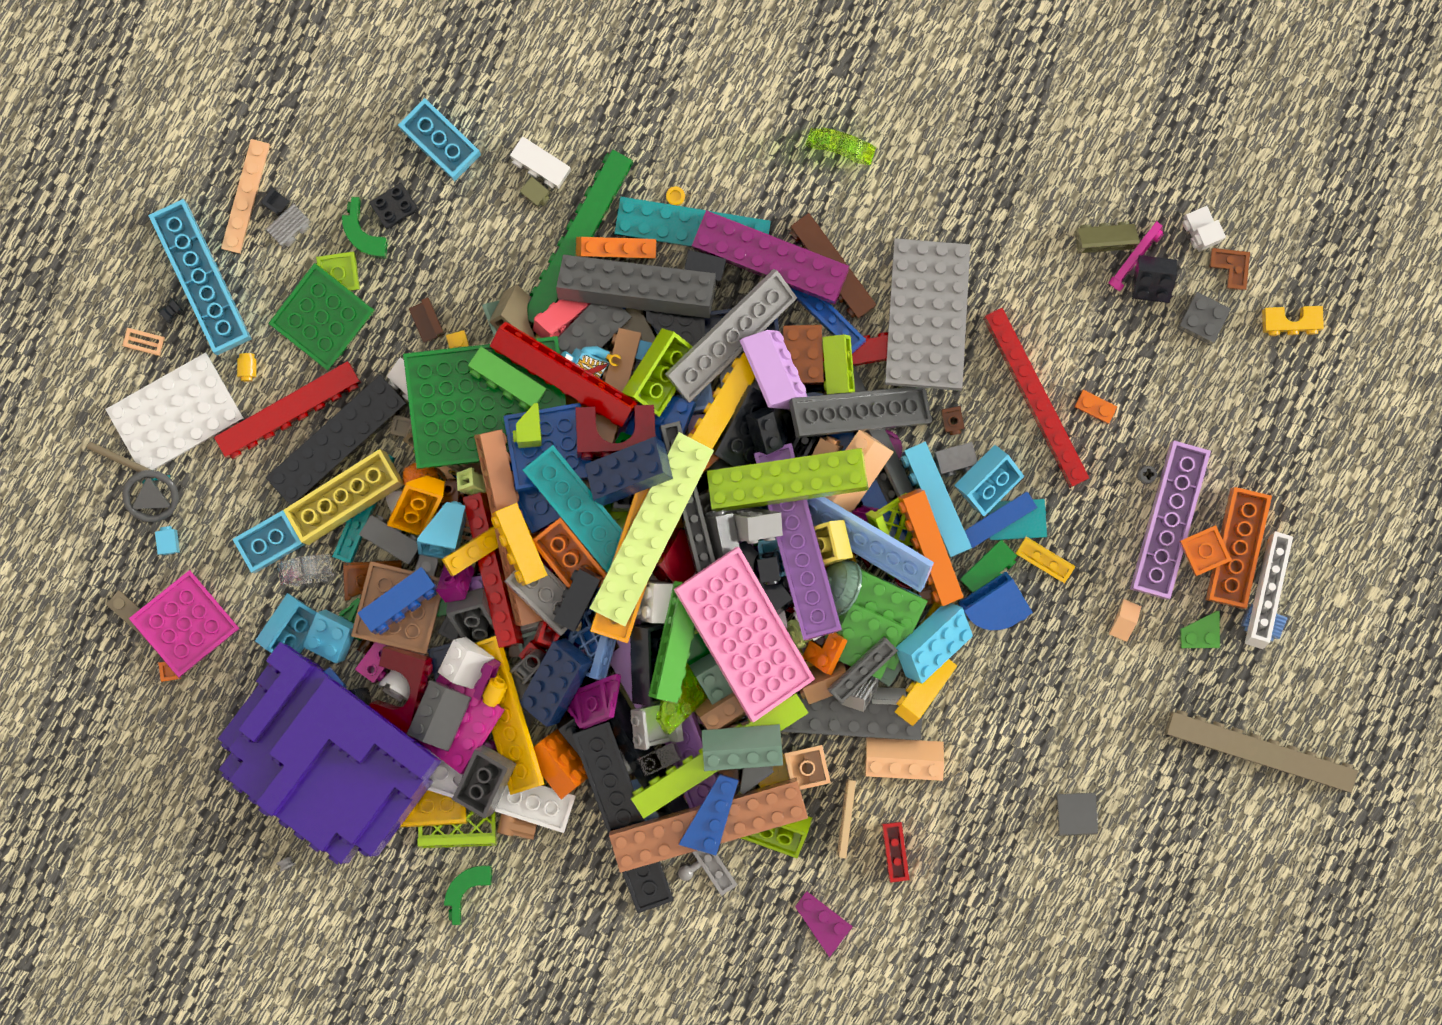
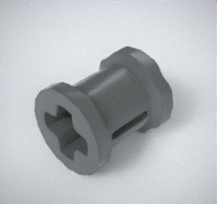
M1145 466L1138 472V480L1142 484L1152 483L1157 478L1156 469L1152 466ZM1147 470L1152 475L1148 480L1146 476H1143V473Z

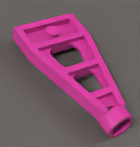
M1155 222L1117 274L1108 282L1119 292L1124 287L1122 284L1123 279L1137 263L1138 256L1144 255L1153 242L1158 243L1163 237V226L1160 223Z

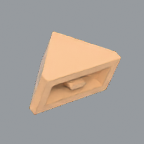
M1123 599L1109 635L1127 642L1137 625L1141 606Z

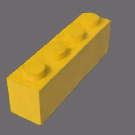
M515 503L492 513V524L495 529L498 528L500 543L508 551L507 559L516 570L514 575L517 582L524 586L548 576L518 504Z
M948 659L924 683L921 684L917 681L914 683L912 681L905 690L908 692L907 695H902L897 701L898 707L895 713L913 726L924 714L957 665Z

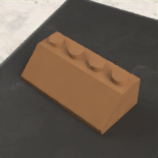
M734 692L713 705L706 695L691 704L706 730L727 728L746 716Z

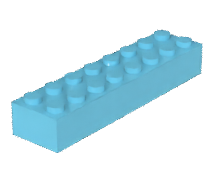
M182 199L148 215L213 353L218 356L251 340L252 338L188 203Z

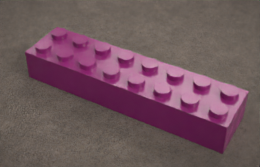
M707 210L692 244V248L695 251L724 258L726 263L764 278L775 269L790 288L833 305L836 304L849 272L848 265Z

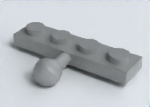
M698 850L694 851L693 854L698 861L690 866L684 865L678 870L679 878L683 881H688L693 877L695 871L703 867L721 896L738 885L718 854L712 855Z

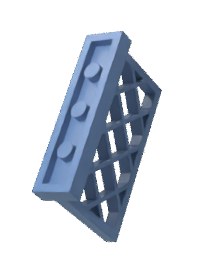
M589 609L583 616L588 626L580 631H570L568 641L574 645L575 639L580 637L583 645L578 647V649L581 651L585 648L588 657L593 660L591 671L586 676L601 680L607 676L616 639L591 632L593 638L586 642L583 634L590 630L592 625L588 615L594 612ZM596 642L597 649L594 653H591L589 645Z

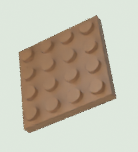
M370 561L351 636L427 655L441 596L436 591L437 595L431 600L425 599L420 603L421 607L414 612L410 610L404 614L405 618L398 623L393 622L388 626L390 628L382 635L379 633L375 635L368 629L358 612L414 573V571ZM430 576L436 586H438L440 578Z

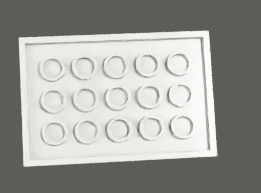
M206 352L105 409L134 461L151 470L159 468L244 419Z

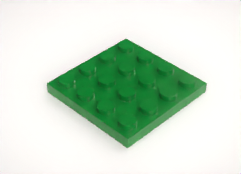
M314 263L268 324L327 371H330L376 310L318 264Z

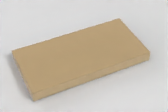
M850 779L846 780L837 850L838 857L845 859L847 857L856 781Z

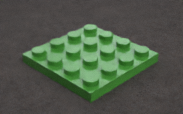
M861 569L862 584L855 604L904 625L905 629L899 639L898 646L913 633L928 600ZM847 612L838 616L840 625H842ZM897 653L891 657L887 665L888 668L894 671L899 662Z

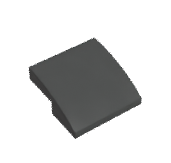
M1096 793L1057 794L1059 836L1098 834Z

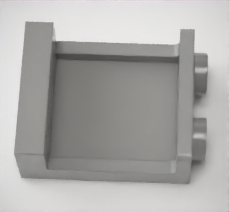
M666 701L631 710L633 743L636 749L647 750L649 746L661 743L684 741L679 702Z

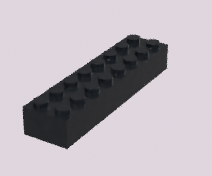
M379 375L265 478L288 504L292 505L318 487L394 418V415L397 416L408 406L407 403Z

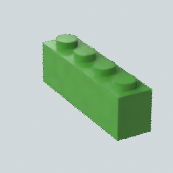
M483 347L479 348L468 364L469 373L477 379L483 378L487 381L486 384L489 387L500 389L503 391L502 395L510 400L514 398L519 402L518 405L527 411L534 403H539L546 393L545 387Z

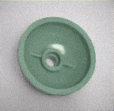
M852 560L834 563L826 568L838 616L846 613L852 607L861 589V568Z

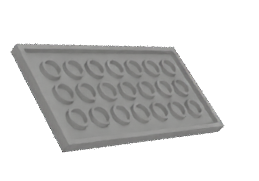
M894 239L885 385L962 391L970 244Z

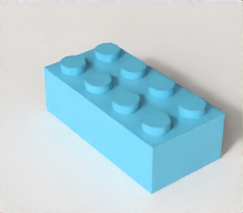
M425 98L398 124L400 130L454 182L481 156L480 151Z
M953 603L940 606L896 647L898 650L896 653L906 677L921 684L924 683L973 637L963 607Z

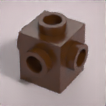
M446 479L443 498L440 502L441 507L446 502L451 503L452 501L463 504V497H466V494L458 491L457 479Z

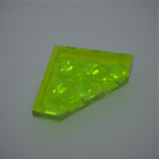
M687 662L685 667L686 675L682 680V693L678 703L661 700L660 710L656 714L657 722L667 735H670L708 698Z

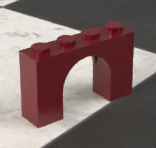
M634 405L635 430L632 436L622 443L607 442L598 434L595 407H575L577 458L582 460L602 458L656 437L654 405Z
M388 645L382 649L379 666L401 673L409 683L410 696L404 706H396L376 700L370 703V707L407 734L428 686V676L433 669V664H431L432 658Z

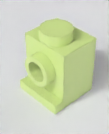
M472 467L457 472L458 491L469 496L486 492L483 475L475 472Z
M796 619L787 622L788 627L786 630L797 649L805 648L806 643L812 639L803 640L800 625Z

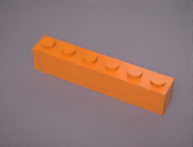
M916 489L898 497L900 501L898 507L900 512L906 517L905 526L909 532L911 531L913 536L911 542L914 549H917L919 554L934 562L926 581L928 585H931L933 601L941 606H945L964 598L925 490Z

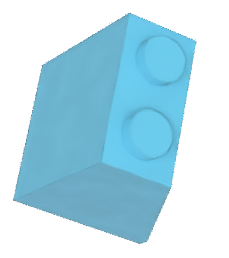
M457 501L446 502L417 538L418 554L442 559L460 548L466 522L465 505Z

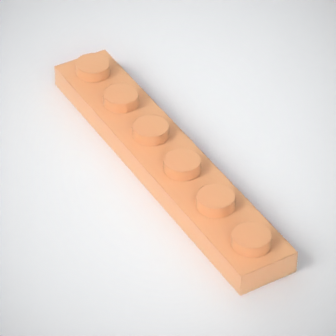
M250 140L223 239L222 250L241 254L270 148L269 143Z

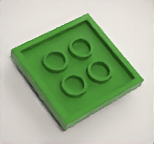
M854 603L842 622V631L837 633L848 640L838 661L852 666L883 636L896 648L905 626ZM890 659L872 676L881 680Z

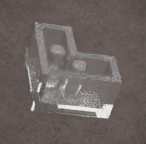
M331 553L301 556L277 563L280 585H289V588L311 584L312 580H315L316 583L327 582V578L334 576Z

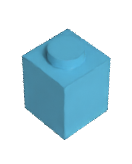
M172 526L161 527L160 531L155 532L158 555L180 553L177 530L172 529Z

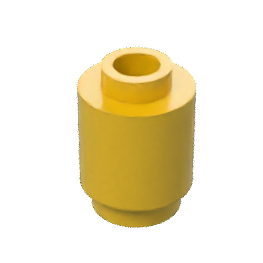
M239 354L237 359V377L241 378V381L250 382L253 381V378H256L257 359H255V354Z
M500 677L490 678L482 695V701L486 705L495 707L497 704H500L508 687L505 680Z

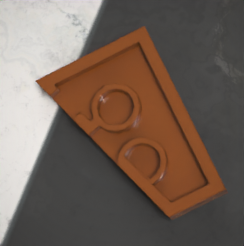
M401 560L372 561L402 569ZM370 562L343 563L345 601L350 600L351 597L356 595H362Z

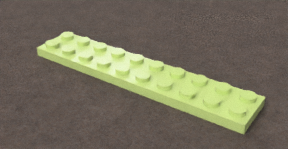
M678 432L667 453L673 479L649 489L589 609L626 626L714 451L713 449Z

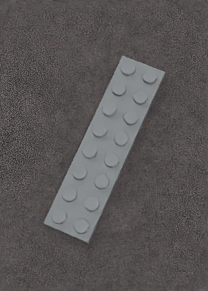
M773 269L665 373L688 403L743 351L740 343L742 338L764 331L797 299L780 273Z

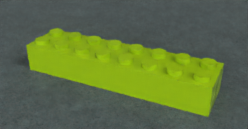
M862 448L707 471L711 509L713 511H730L869 490Z

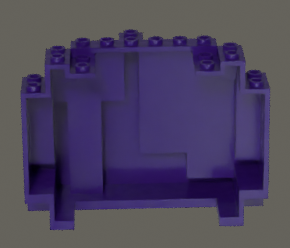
M280 642L266 660L269 663L256 680L259 685L218 738L222 742L221 746L227 751H231V754L219 768L223 772L221 776L232 782V787L240 793L244 791L248 794V800L260 807L258 810L266 816H276L279 818L278 822L287 829L288 827L292 828L295 831L293 834L301 840L305 838L309 841V846L316 852H327L329 854L328 858L334 863L349 864L358 851L366 857L379 856L434 782L430 779V776L442 761L434 756L430 749L425 748L420 741L409 737L324 672L325 669L315 661L304 657L291 646Z

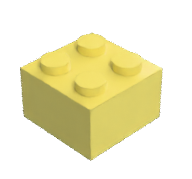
M844 520L829 521L814 526L825 566L853 558Z

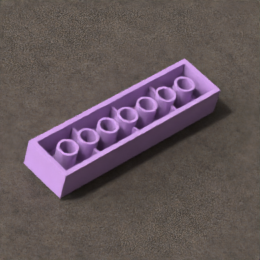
M1178 441L1170 442L1130 586L1131 590L1166 600L1171 598L1184 551L1180 541L1187 538L1211 453L1210 450Z

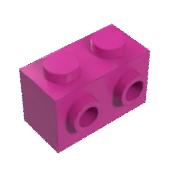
M376 642L355 668L356 671L373 683L381 682L387 674L385 672L386 668L379 666L383 647L388 645Z

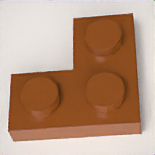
M1219 248L1211 249L1209 268L1228 270L1226 289L1247 290L1250 252Z

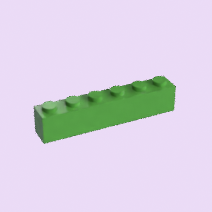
M674 581L649 691V697L678 703L682 693L681 685L686 675V662L690 657V644L695 635V625L674 591L676 587L682 584V582Z

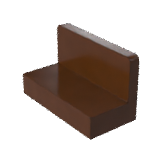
M428 297L422 299V303L409 308L424 343L444 335V331Z

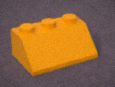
M426 475L406 482L387 522V526L420 535L431 522L443 498L445 481Z

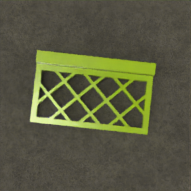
M896 498L876 512L871 510L866 513L869 524L889 536L892 526L898 527L893 538L906 546L912 545L910 542L911 531L907 532L905 540L899 539L902 530H907L904 526L906 517L898 511L899 498ZM892 511L889 521H885L883 514ZM897 513L902 514L899 525L893 523ZM888 574V577L895 580L892 575Z
M471 811L466 817V821L474 829L469 834H464L459 829L463 824L458 826L452 825L455 829L450 834H444L440 830L443 825L433 826L436 830L431 835H423L424 826L418 827V847L497 846L496 812L494 811L491 815L492 822L486 817L475 826L469 820L474 814ZM487 820L492 825V833H483L479 827Z

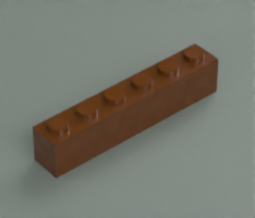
M810 213L790 226L791 237L795 242L799 241L803 246L802 248L847 265ZM849 268L837 300L840 303H845L848 307L846 312L851 318L855 317L856 320H859L876 307V303Z

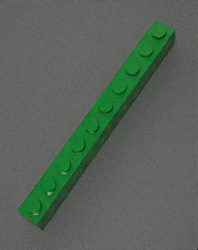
M615 150L605 155L602 162L604 163L602 170L598 169L593 178L595 183L592 187L589 186L584 195L586 197L584 203L580 202L575 211L577 216L568 223L566 236H562L557 244L559 249L556 254L552 253L550 256L548 269H544L539 277L541 282L538 287L534 286L530 293L532 298L527 306L529 323L534 325V318L537 314L545 312L553 302L557 303L559 301L556 286L563 255L576 256V237H593L633 165L632 159Z

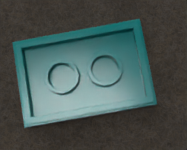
M1034 499L1033 501L1038 508L991 536L989 541L1024 539L1026 536L1028 538L1047 537L1045 499ZM999 501L988 512V515L992 514L993 512L1005 506L1011 501Z

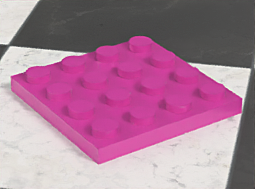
M190 570L129 618L131 623L178 678L239 630L235 622Z
M440 674L436 679L437 682H441L468 695L472 699L449 751L422 741L420 743L458 773L464 774L474 750L484 744L505 709L499 704L495 707L486 705L482 699L478 700L473 697L474 688L470 689L454 684Z

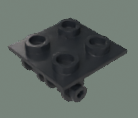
M401 182L369 202L386 230L392 229L393 226L398 224V221L402 223L401 219L404 218L406 220V216L409 217L414 213L416 214V211L419 210Z

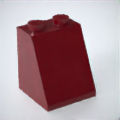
M674 528L652 572L657 580L674 584V581L684 583L695 573L685 530L682 528Z

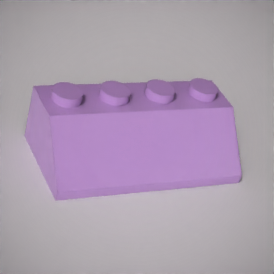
M765 330L740 340L769 408L790 409L789 401L792 398L808 397L806 388L799 378L798 370L792 362L791 354L787 350L784 338L779 331Z

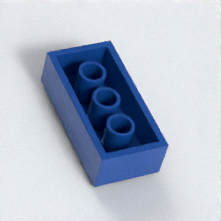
M420 567L359 611L358 614L372 633L382 635L390 629L388 627L390 624L402 621L405 618L404 614L408 611L414 612L421 607L420 603L425 599L429 601L437 595V586L426 570Z

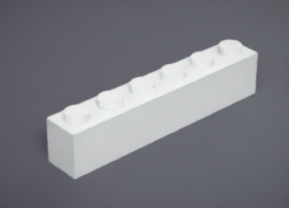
M1275 531L1268 538L1245 644L1264 649L1270 643L1292 545V536Z

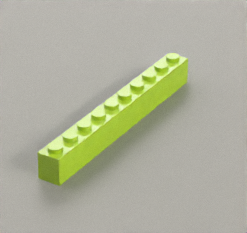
M795 693L755 722H750L749 720L745 725L742 726L740 723L735 727L780 724V731L807 715L808 711ZM703 747L698 750L699 754L695 757L690 755L683 759L681 766L676 768L674 765L666 770V775L662 778L657 776L649 781L650 785L645 789L641 786L632 792L634 796L631 797V800L643 819L719 771H704Z

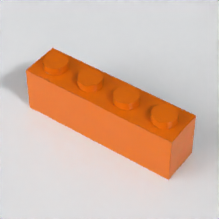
M576 237V256L656 258V239Z

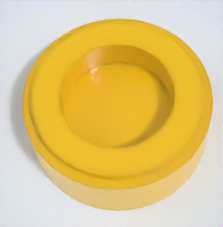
M671 187L666 193V200L670 205L679 206L685 200V193L680 187Z

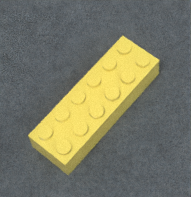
M379 449L283 511L301 543L310 545L404 484L387 452Z

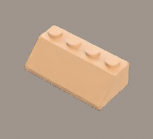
M859 430L846 450L862 448L869 489L894 452L865 431ZM867 491L826 496L825 498L852 513V510L856 508Z
M866 737L864 776L943 781V742Z

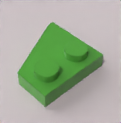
M1215 611L1181 628V648H1220V611Z

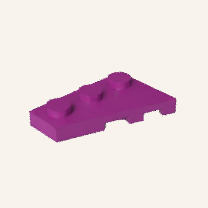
M806 891L795 907L830 958L853 926Z

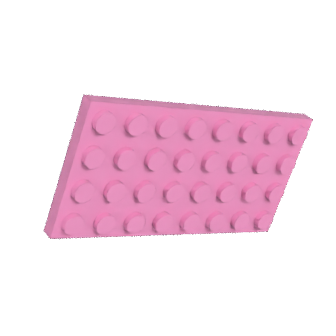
M735 547L674 589L750 722H755L815 680L739 547Z

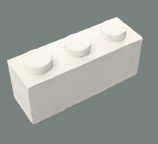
M523 136L510 154L513 160L512 163L519 168L525 167L529 170L528 174L536 179L538 177L545 180L544 184L551 189L554 187L559 189L571 172V168Z

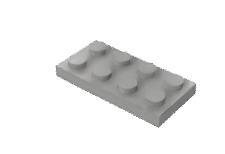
M544 564L543 566L548 576L524 586L517 582L514 575L516 570H514L504 582L561 636L568 628L553 621L556 616L553 612L557 604H562L564 598L561 596L566 586Z

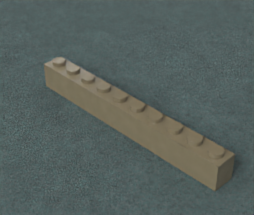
M1177 710L1176 713H1170L1164 733L1166 735L1352 793L1358 770L1353 769L1354 765L1345 762L1339 765L1335 763V759L1326 756L1320 759L1316 757V753L1307 750L1305 753L1298 752V747L1287 745V747L1279 746V741L1269 739L1267 742L1261 740L1262 736L1250 733V736L1242 734L1243 730L1232 727L1229 730L1224 728L1225 724L1215 721L1213 724L1206 722V718L1195 715V718L1187 716V712Z

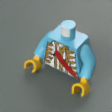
M598 346L584 347L582 350L576 348L572 354L567 351L561 354L599 379L609 362L612 366H618V364L613 362V357L621 359L619 354L611 355L609 351Z

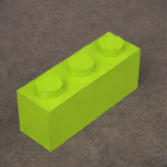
M843 334L822 337L824 353L823 371L826 377L824 389L827 395L855 392L851 336Z

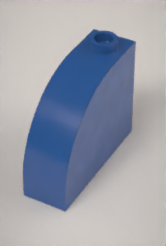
M1004 572L958 602L959 606L963 607L966 616L976 626L986 630L1009 628L1025 620L1033 613L1014 580L1007 572Z

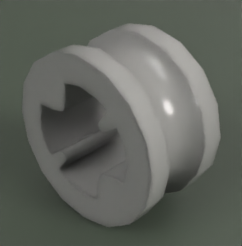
M292 856L276 863V865L280 866V872L296 864L292 862Z

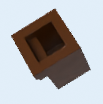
M961 406L942 409L940 412L945 434L950 433V436L961 434V430L965 429ZM956 418L957 423L951 424L950 419Z

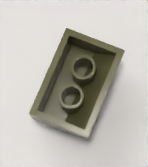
M1129 221L1118 222V225L1110 226V223H1101L1099 227L1085 224L1080 225V228L1075 231L1077 254L1132 250L1140 244L1135 224H1129Z

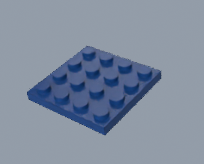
M580 403L539 410L542 446L518 448L517 442L513 441V430H516V423L526 412L503 416L516 492L536 489L522 469L552 445H554L581 480L588 479L585 464L590 463L591 460L577 458L575 407H581Z

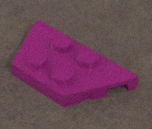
M621 674L611 675L578 689L569 705L568 712L575 718L579 728L585 729L614 718Z

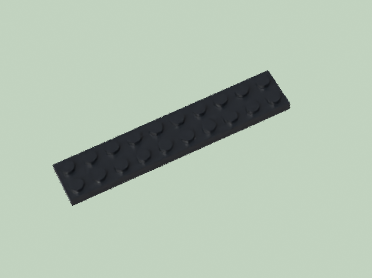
M609 720L573 732V739L608 834L610 831L646 821L631 800V797L634 796L632 792L635 790ZM660 861L622 872L637 913L674 901Z

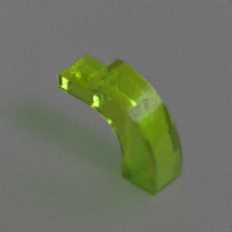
M821 127V129L811 128L805 144L809 148L834 152L855 163L871 165L876 150L875 146L860 138Z

